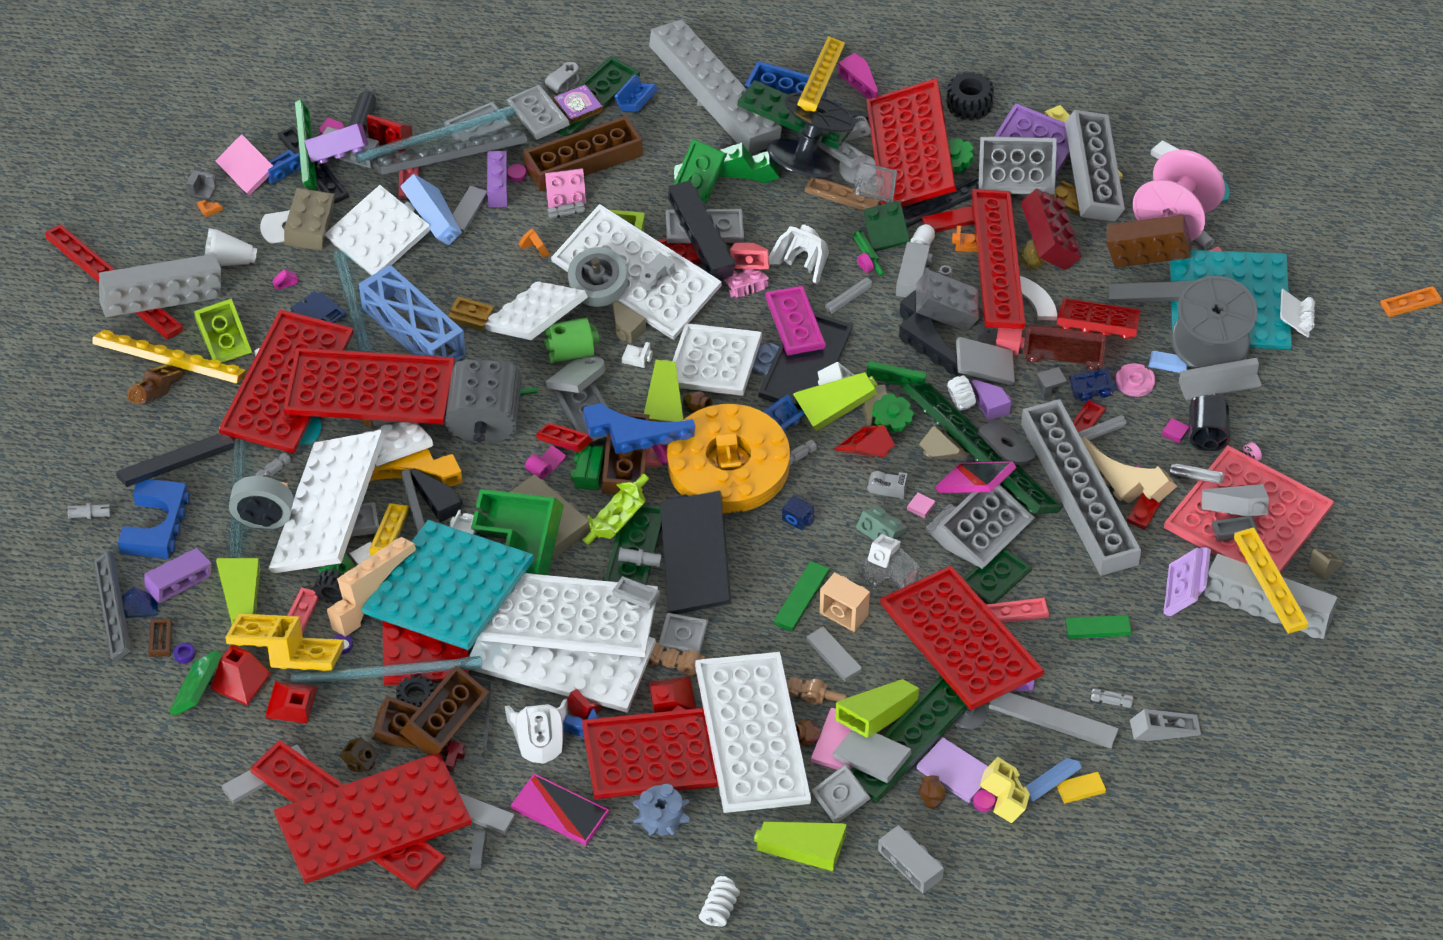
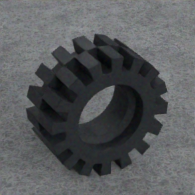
M333 569L321 571L314 585L313 591L315 595L320 596V600H326V603L331 602L335 604L342 600L337 578L345 573L340 574L338 570L333 572Z
M410 675L411 679L405 677L404 682L400 681L399 686L396 687V698L421 707L435 690L432 681H428L427 677L422 679V675H418L417 678L414 675ZM415 690L421 691L424 694L419 699L408 698V694Z

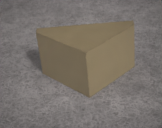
M1314 549L1308 569L1325 581L1343 566L1345 562L1329 550Z

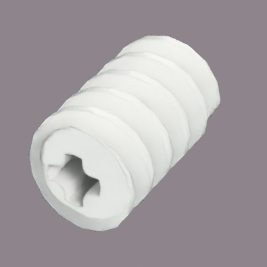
M723 876L715 879L705 905L699 914V919L705 924L721 927L727 924L726 919L730 917L733 905L737 901L736 897L740 895V891L735 887V883L731 879Z

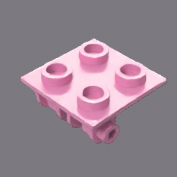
M583 169L545 173L546 196L549 208L567 204L575 205L577 202L586 204Z
M740 269L737 271L733 270V276L722 280L732 289L729 290L731 298H739L745 296L744 291L746 295H749V289L752 293L765 290V287H768L767 280L769 277L760 269Z

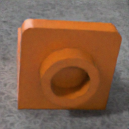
M957 226L956 233L952 234V244H956L955 251L977 252L976 235L960 233L961 226Z

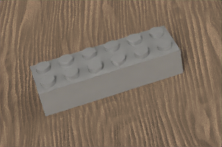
M1074 110L1065 121L1080 217L1116 221L1125 210L1109 116Z
M215 254L99 273V298L105 317L212 300L221 296V268Z
M1217 553L1208 573L1204 596L1212 601L1226 603L1231 608L1245 610L1250 615L1264 617L1272 623L1282 624L1251 567L1248 564ZM1283 577L1309 623L1307 629L1300 631L1307 633L1310 637L1324 639L1332 622L1337 597Z

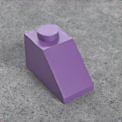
M978 380L971 382L976 402L988 421L1010 414L1012 400L1001 387Z

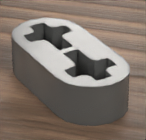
M474 831L470 869L482 870L487 841L486 831Z

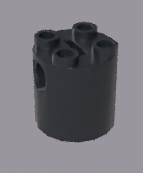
M1219 393L1193 397L1189 406L1191 444L1198 450L1218 451L1223 449L1230 442L1229 404Z

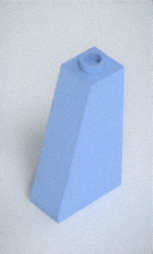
M415 174L401 185L406 196L423 220L430 225V230L438 240L450 245L462 233L439 188Z

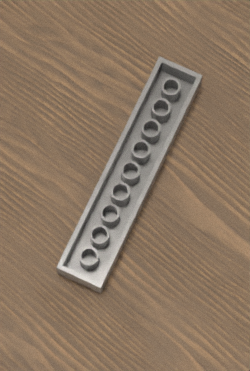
M682 19L651 29L649 47L737 144L742 142L749 153L753 154L767 149V145L772 140L780 139L782 127L778 123L737 106L738 99L747 89Z
M1058 399L1023 409L1021 426L1100 576L1138 566L1141 549L1061 400Z

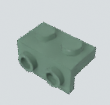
M876 506L864 510L856 526L859 531L874 541L881 534L894 539L906 533L908 528L902 524L901 520L891 517L883 508Z

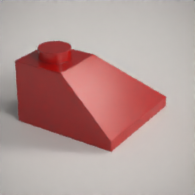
M874 425L860 428L834 449L839 452L870 457L879 456L881 458L889 454V449L895 446L884 425Z
M690 676L648 681L653 713L672 711L677 705L685 710L696 709Z

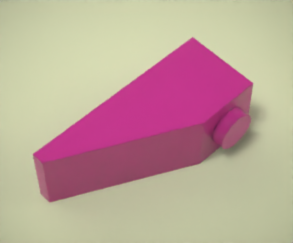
M853 53L838 62V75L867 99L878 96V89L868 63L864 58Z

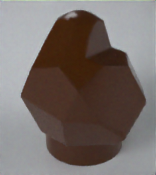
M702 391L689 393L683 398V403L688 406L692 413L713 404L712 399L707 397Z
M800 720L799 723H795L799 744L810 746L816 743L821 731L811 720Z
M931 775L922 778L918 794L928 808L935 809L946 797L945 789L939 780V776Z

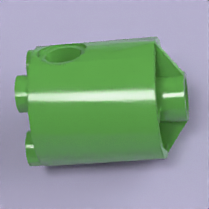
M587 317L553 323L544 330L545 336H548V338H544L546 350L551 351L548 353L550 364L594 356V345L599 343L597 328L588 322Z

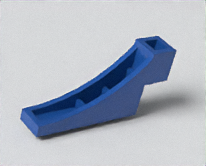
M604 403L586 406L583 411V418L589 437H602L610 434L616 454L629 453L640 448L647 449L658 444L665 445L680 439L687 440L695 435L693 419L678 422L641 420L605 407Z

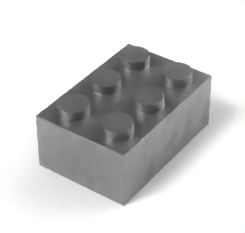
M927 270L916 282V313L968 331L979 319L978 288Z

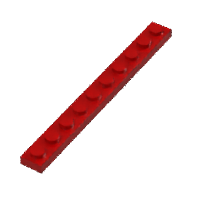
M61 224L45 232V238L97 282H99L100 272L115 270ZM162 308L135 312L167 340L183 332V325Z

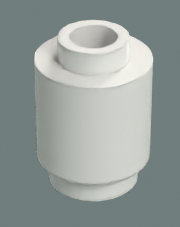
M924 224L918 227L910 242L931 245L935 237V231L930 225Z

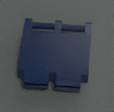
M315 291L303 298L305 300L304 303L299 301L290 308L292 313L335 323L340 318L347 316V313L322 292L318 294Z

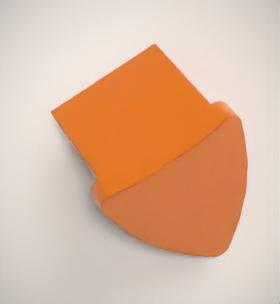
M533 228L521 238L518 244L521 249L535 245L542 257L550 255Z

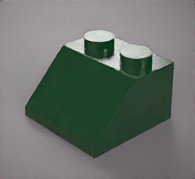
M900 200L863 209L870 243L874 251L910 242Z

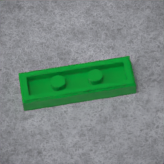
M868 361L867 364L868 378L872 376L877 381L905 386L906 383H926L927 373Z
M1128 615L1065 619L1068 639L1131 636Z

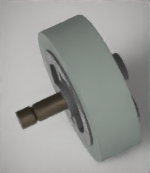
M603 247L586 249L573 258L568 268L570 288L586 292L588 298L581 302L585 305L601 307L612 304L624 294L627 288L628 277L625 262L613 250Z

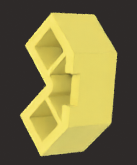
M997 757L984 770L980 786L998 797L993 812L1012 823L1026 810L1030 793L1026 787H1022L1018 779L1020 774L1017 769Z

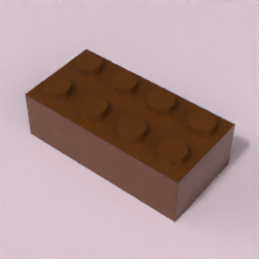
M1184 215L1107 225L1106 243L1114 267L1191 258L1192 241Z
M618 412L636 419L647 421L650 419L648 414ZM607 434L602 494L616 495L620 491L617 484L636 482L642 474H645L647 449L640 448L629 453L616 454L610 434Z
M455 665L409 719L400 733L428 756L434 753L438 754L482 703L489 691Z

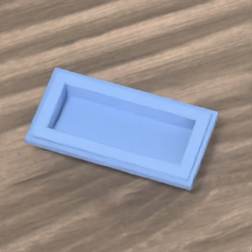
M1159 351L1151 352L1148 367L1178 373L1189 369V366L1175 354Z

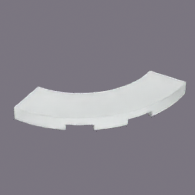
M1020 276L1022 296L1034 308L1037 320H1057V310L1048 293L1035 282Z

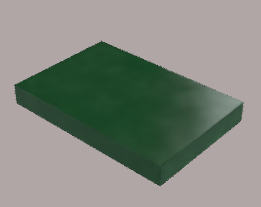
M1004 548L983 569L976 566L963 579L983 602L995 604L1032 571V567Z

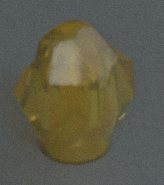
M1027 241L1026 247L1020 253L1021 261L1023 264H1026L1027 269L1039 268L1042 266V259L1038 256L1034 241Z

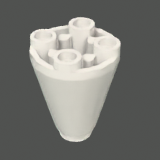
M209 228L204 255L215 254L220 266L249 265L250 263H255L257 248H252V245L217 229Z

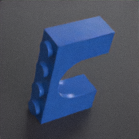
M148 479L135 485L133 492L135 506L159 508L166 511L168 516L163 523L153 528L123 526L118 540L120 554L169 559L171 552H175L176 549L175 537L180 535V520L185 519L186 510L184 507L185 504L190 502V492L187 491L186 483Z

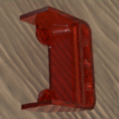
M1028 324L1023 358H1027V361L1039 362V359L1081 363L1087 365L1086 369L1098 370V367L1103 368L1107 335Z

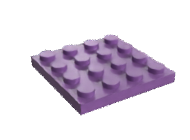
M1016 103L994 136L1057 138L1056 176L1070 155L1064 122Z

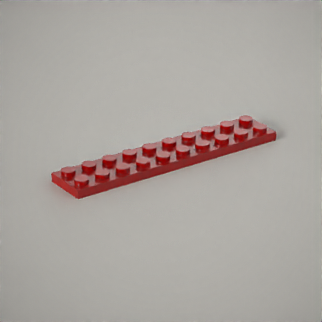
M972 189L971 196L985 327L1024 329L1025 316L1010 191Z
M281 740L250 767L253 775L293 803L344 785ZM425 841L374 859V861L415 890L446 861L445 855Z

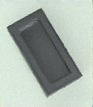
M1252 516L1212 521L1211 524L1217 542L1232 540L1236 532L1253 527L1258 533Z

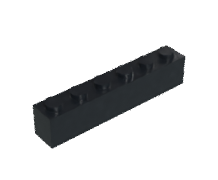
M690 180L669 186L668 200L705 271L718 280L733 276V269L736 266L733 256L729 255L727 244L722 242L719 229H715L712 216L708 215L704 201H701L699 198L698 189L693 187Z

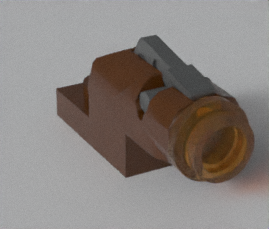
M168 364L145 370L143 381L129 388L127 398L136 405L151 404L155 399L165 396L169 391L171 382L182 379L184 371Z

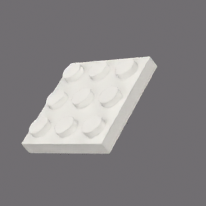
M397 422L392 425H383L380 429L375 430L382 431L385 435L375 465L379 466L432 447V439L418 423Z

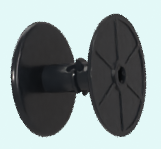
M802 93L787 95L784 100L786 108L793 116L806 124L804 129L800 130L801 137L799 141L785 138L772 140L767 145L768 154L781 166L800 175L818 179L834 177L838 171L835 161L827 153L817 148V145L823 140L821 136L823 130L848 132L855 127V118L845 108L826 98L821 97L816 111L809 112L797 105Z

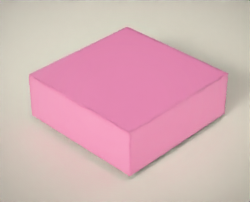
M917 493L908 504L907 510L925 518L935 506V501Z

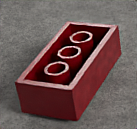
M1036 188L1021 201V205L1038 256L1042 260L1067 270L1082 255L1079 250L1080 246L1075 238V231L1070 223V217L1065 208L1066 205L1062 199L1051 196L1048 192H1043Z

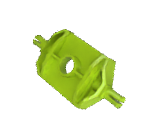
M642 474L636 482L617 484L620 491L613 496L604 509L594 519L590 515L587 516L591 530L583 539L585 544L589 546L596 537L608 539L614 537L645 503V497L642 493L643 489L641 488L649 480L645 474Z

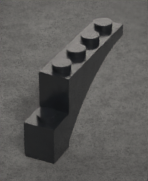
M914 290L900 302V315L905 320L899 328L901 341L913 346L918 353L928 356L934 364L941 365L949 374L962 376V373H958L957 355L940 338L931 318L916 313V290Z

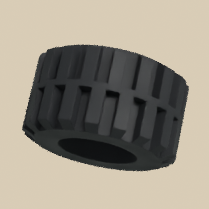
M963 72V74H957L956 77L951 78V82L948 83L946 101L949 112L951 114L955 112V117L962 116L961 119L966 120V118L973 120L975 117L978 120L981 119V115L983 117L987 116V112L990 113L993 107L994 86L988 77H983V74Z

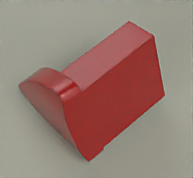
M578 689L570 692L567 699L568 710L574 716L587 720L592 709L595 710L596 714L602 710L597 703H590Z

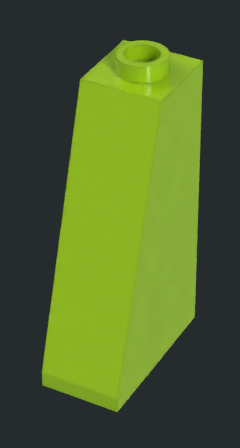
M669 360L655 361L644 414L650 415L649 421H683L676 362Z
M864 372L798 391L793 395L814 429L818 431L876 396L878 393L875 388L878 385L872 376L868 378Z
M217 558L218 573L231 624L233 625L238 614H256L260 579L259 558Z
M901 679L836 702L835 720L862 736L870 738L908 711L918 700L919 688Z
M763 822L761 830L757 829L754 842H757V851L834 871L846 837L847 825L842 823Z

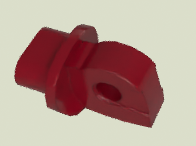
M449 741L447 747L443 748V754L447 757L445 765L448 771H454L457 759H464L465 745L463 743Z

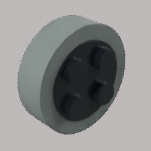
M269 475L250 476L234 484L229 501V510L236 520L246 526L275 529L289 521L294 498L287 486L272 479Z

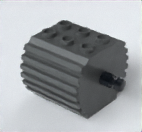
M471 359L457 361L452 369L445 419L448 431H451L453 436H458L462 440L477 441V443L482 441L503 442L505 439H511L516 430L522 375L519 369H516L514 364H509L506 361Z

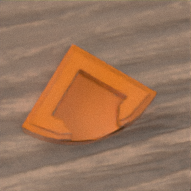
M206 200L197 202L198 208L205 217L223 210L222 206L217 202H206Z

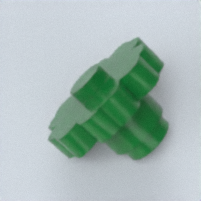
M960 138L949 140L953 172L962 173L974 162V148L969 141L963 142Z
M894 394L882 395L880 400L875 401L872 415L876 417L875 424L884 425L892 433L901 432L905 426H909L914 413L909 409L910 403L904 397L896 398Z

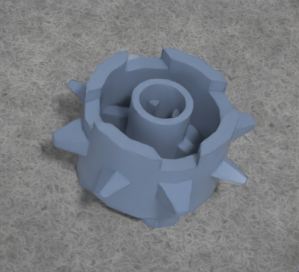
M663 784L651 787L641 793L640 800L633 801L632 804L639 809V816L633 822L641 823L643 828L649 832V836H653L655 833L661 836L674 835L681 823L690 821V818L683 813V807L689 803V800H682L681 795L677 790L673 789L672 785Z

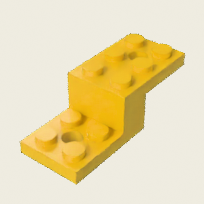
M238 614L225 637L227 644L267 646L271 667L280 669L333 670L344 649L343 640L303 638L299 616Z

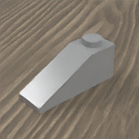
M1263 484L1202 489L1201 508L1242 516L1268 515L1269 497Z
M1144 709L1130 719L1134 740L1153 741L1201 735L1198 717L1194 714Z

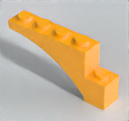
M427 448L379 466L375 465L370 481L393 478L402 479L401 472L403 470L409 469L410 471L415 468L451 487L462 483V473L453 454L433 460Z

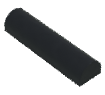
M364 91L359 94L348 125L349 127L362 123L365 135L368 130L366 117L368 114L373 115L376 107V97L373 93Z

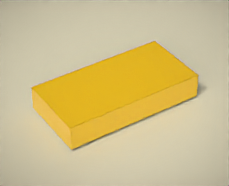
M1098 772L1064 780L1057 785L1064 804L1103 794L1106 791Z

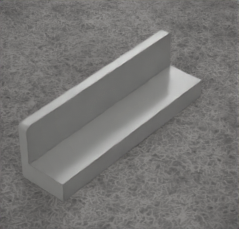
M1257 358L1180 371L1179 385L1185 400L1214 393L1226 394L1260 388L1262 384L1257 375L1259 362Z

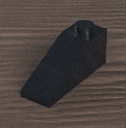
M415 468L410 470L414 486L438 521L443 522L456 516L458 510H461V505H463L460 495L458 493L455 494L451 487Z

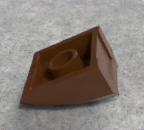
M386 695L377 712L371 739L399 747L418 748L400 732L420 707Z

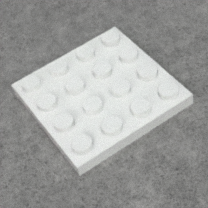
M379 185L328 230L325 237L372 276L386 266L394 264L430 231V225Z
M540 281L535 282L527 291L518 294L517 298L511 303L505 304L499 312L490 315L484 328L487 331L532 340L588 298L584 290Z
M687 323L684 326L672 361L676 362L679 388L743 396L760 346L762 332Z

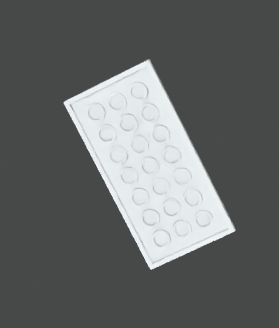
M600 204L551 257L553 263L568 272L573 258L586 249L603 247L619 254L626 265L628 283L624 294L617 302L645 317L646 323L673 340L722 286L720 280ZM661 252L675 263L676 273L671 277L665 275L658 282L654 290H644L641 287L640 272Z
M382 431L314 442L294 497L290 519L283 527L269 566V570L272 573L342 562L385 438Z
M524 573L477 640L645 657L655 604L651 609H646L613 596L612 591L618 582ZM649 586L658 590V586Z
M649 637L646 656L637 657L476 640L466 667L472 671L568 697L571 691L578 689L590 703H597L601 706L628 713L656 641L655 638Z
M780 652L696 660V673L724 813L810 804L811 797Z

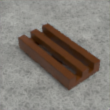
M172 619L150 620L149 657L157 655V657H162V655L170 656ZM164 624H167L166 648L162 649ZM155 625H159L158 649L154 650Z

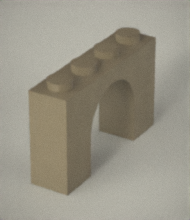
M535 474L509 492L554 497L564 505L552 559L556 558L590 532L588 517L578 512L572 503L565 501L558 491L552 490L545 480L538 478Z

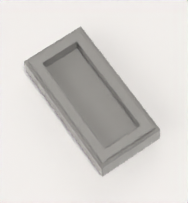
M622 576L613 589L612 594L630 603L651 609L660 596V590Z

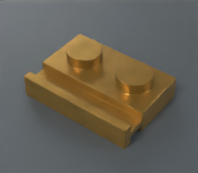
M1062 181L1061 185L1055 189V195L1051 196L1062 199L1066 205V210L1080 216L1076 187Z
M458 296L450 309V314L447 316L456 324L484 331L485 324L489 320L488 317L494 313V306Z

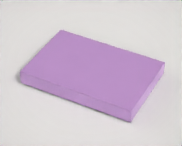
M1198 547L1169 564L1164 614L1166 616H1172L1198 600L1203 550Z
M942 737L918 763L917 770L926 776H939L943 787L970 803L974 799L975 793L983 789L980 783L984 770L988 766Z

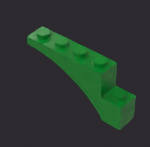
M742 142L721 150L727 153L718 177L744 178L761 183L779 179V164L770 157L767 151L751 156ZM682 164L674 166V180H676Z

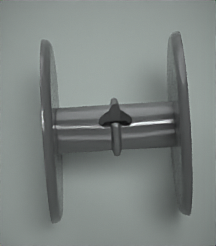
M1207 276L1190 283L1180 295L1178 301L1179 318L1172 330V345L1177 356L1193 369L1244 360L1250 346L1249 332L1257 319V305L1251 292L1238 281L1223 276Z

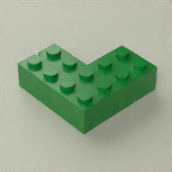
M480 489L476 507L488 515L486 517L479 511H475L471 529L480 536L506 539L505 545L533 554L534 561L525 573L548 575L564 505L554 497Z

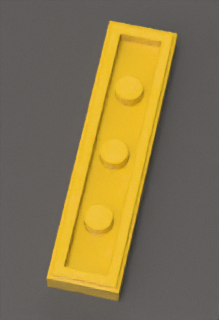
M391 503L388 505L369 548V555H374L398 539L407 519L409 506Z

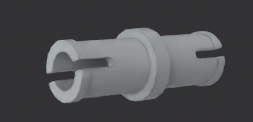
M86 503V505H68V519L110 517V504L91 505V503Z
M620 547L618 561L636 563L637 566L644 564L658 568L661 560V554L643 552V549L636 551Z

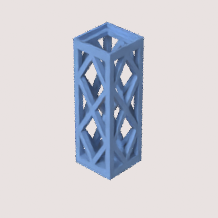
M391 265L386 266L359 283L362 309L412 355L447 357L445 344H447L455 351L448 356L454 358L455 362L466 356L464 331ZM394 296L401 303L390 301L388 299ZM412 298L415 300L418 306L412 304ZM377 306L381 308L382 315L377 310ZM393 308L408 311L410 324ZM415 316L433 332L416 328ZM444 327L447 329L449 333L445 334ZM407 335L412 336L413 343L410 341ZM425 337L437 340L433 343H430ZM441 347L442 356L435 355V350Z

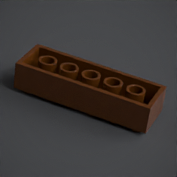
M624 116L523 151L524 167L538 190L543 191L547 189L545 173L583 169L584 176L643 156L642 139L628 117Z

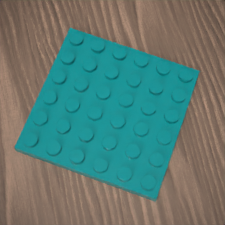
M1191 250V258L1170 261V282L1195 281L1207 276H1223L1234 279L1244 285L1253 295L1257 305V319L1249 332V348L1291 350V326L1280 318L1281 290L1284 289L1289 293L1287 254ZM1171 301V328L1173 330L1179 318L1178 301Z
M427 520L411 541L415 544L416 551L393 569L361 609L363 614L469 650L534 561V556L531 553Z

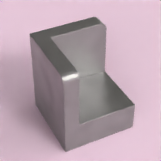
M193 170L186 182L188 195L209 200L216 189L215 176Z
M1059 367L1037 373L1036 387L1043 399L1051 397L1052 388L1066 384V378Z

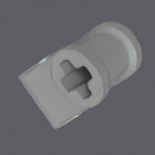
M574 62L564 63L560 68L548 75L545 85L558 95L564 91L567 92L568 89L579 82V76L577 75L578 65Z

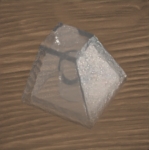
M860 162L854 177L853 191L856 195L887 203L893 202L897 171Z

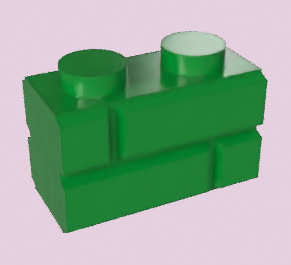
M586 446L581 452L575 453L574 465H576V469L572 468L571 480L574 481L575 488L599 490L605 461V449L603 447Z

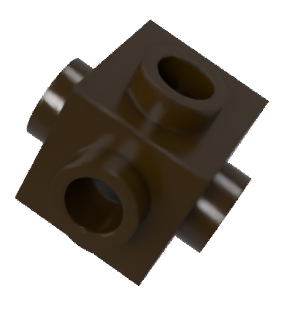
M359 737L349 740L339 754V757L347 764L348 769L359 773L371 770L379 754L374 750L371 743Z

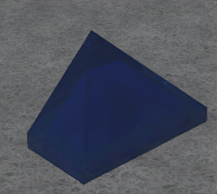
M133 587L122 595L125 618L158 615V602L151 594Z

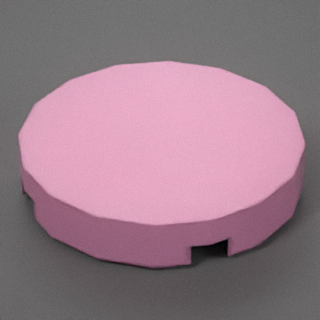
M1127 364L1116 373V385L1120 391L1129 396H1144L1153 390L1155 375L1151 369L1148 370L1142 364Z

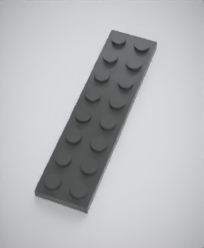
M507 128L502 133H497L496 131L489 132L484 137H479L478 135L468 138L469 140H453L448 145L439 143L432 145V148L425 149V147L416 148L411 153L406 151L398 152L393 157L388 155L380 156L378 160L373 161L374 169L380 174H387L527 143V137L518 129Z

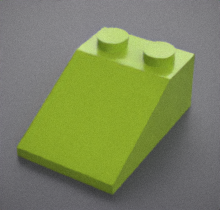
M232 298L194 311L196 323L212 360H219L221 363L252 353Z

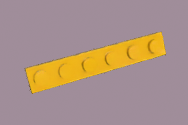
M1255 528L1236 532L1234 534L1236 543L1287 633L1290 634L1307 629L1309 624Z

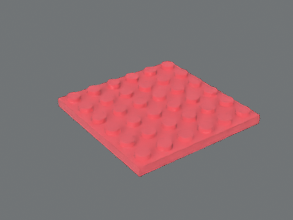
M1227 445L1208 469L1224 473V482L1217 484L1199 480L1165 521L1164 528L1200 548L1207 547L1211 549V554L1215 556L1218 553L1248 564L1235 539L1217 542L1211 527L1212 521L1244 516L1202 509V489L1263 484L1269 497L1268 515L1252 517L1260 539L1281 574L1331 510L1334 501Z

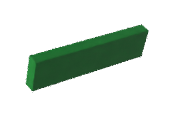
M810 561L774 619V625L793 632L827 577L829 568Z

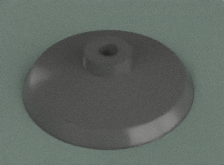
M981 705L973 710H970L968 707L955 721V724L965 729L980 727L987 718L985 707Z

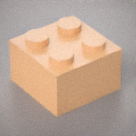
M834 572L820 589V614L855 632L869 615L870 591L863 586L849 581L845 576H840Z

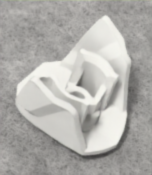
M802 225L800 229L789 227L787 232L779 237L769 255V265H780L783 261L792 265L795 257L801 252L806 251L808 252V259L804 267L809 270V273L815 267L813 283H818L829 255V249L826 242L820 238L813 228Z
M564 699L558 708L549 704L528 706L519 713L515 712L510 706H505L507 722L513 729L523 758L531 762L546 763L562 753L563 721L566 715H568L567 699ZM542 716V718L536 719L535 717Z

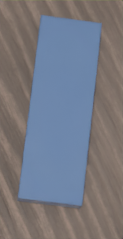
M1066 758L1025 786L1030 793L1028 800L1034 802L1082 768L1080 762Z

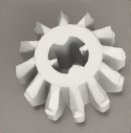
M964 375L957 376L948 382L947 386L950 397L959 411L969 409L975 405L976 399L969 380Z

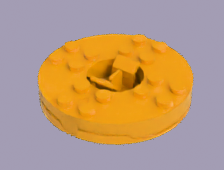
M719 404L692 413L683 421L694 420V437L687 440L672 441L668 444V472L675 489L683 497L720 490L724 513H731L732 511L735 513L736 511L740 512V510L744 512L765 504L782 489L788 477L790 448L783 429L767 414L745 405Z

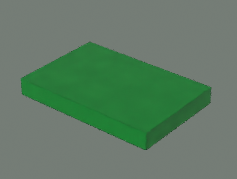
M692 139L674 185L690 180L693 187L698 189L700 200L704 201L706 205L727 153Z
M215 650L194 661L169 710L171 714L178 715L198 704L222 657L219 651Z

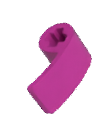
M551 445L541 458L536 454L531 455L525 463V469L533 475L535 474L538 478L544 479L565 460L566 455Z

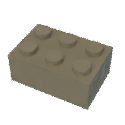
M296 188L284 228V245L308 249H323L326 239L325 235L334 211V194Z

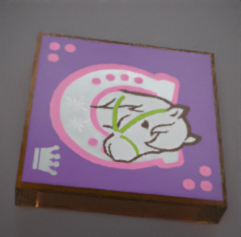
M586 84L553 97V102L566 116L570 124L603 112L602 104Z

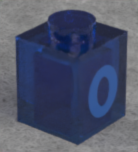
M794 495L782 508V520L802 531L806 526H811L814 522V506Z

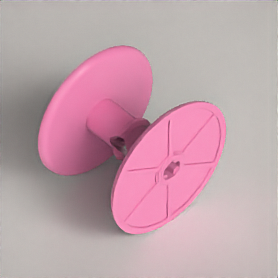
M1189 150L1167 152L1158 159L1154 166L1153 181L1145 183L1135 193L1133 199L1135 217L1137 221L1184 215L1191 241H1193L1204 229L1205 213L1215 209L1224 197L1225 184L1223 177L1217 167L1201 154Z

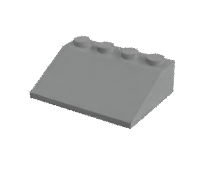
M980 137L979 189L1010 191V194L1029 195L1037 188L1043 192H1048L1050 195H1055L1057 138Z
M998 485L992 492H972L936 527L931 536L946 550L983 569L1035 517Z

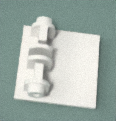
M1282 289L1280 318L1299 333L1309 337V332L1314 328L1315 301L1313 298L1307 297L1301 302Z

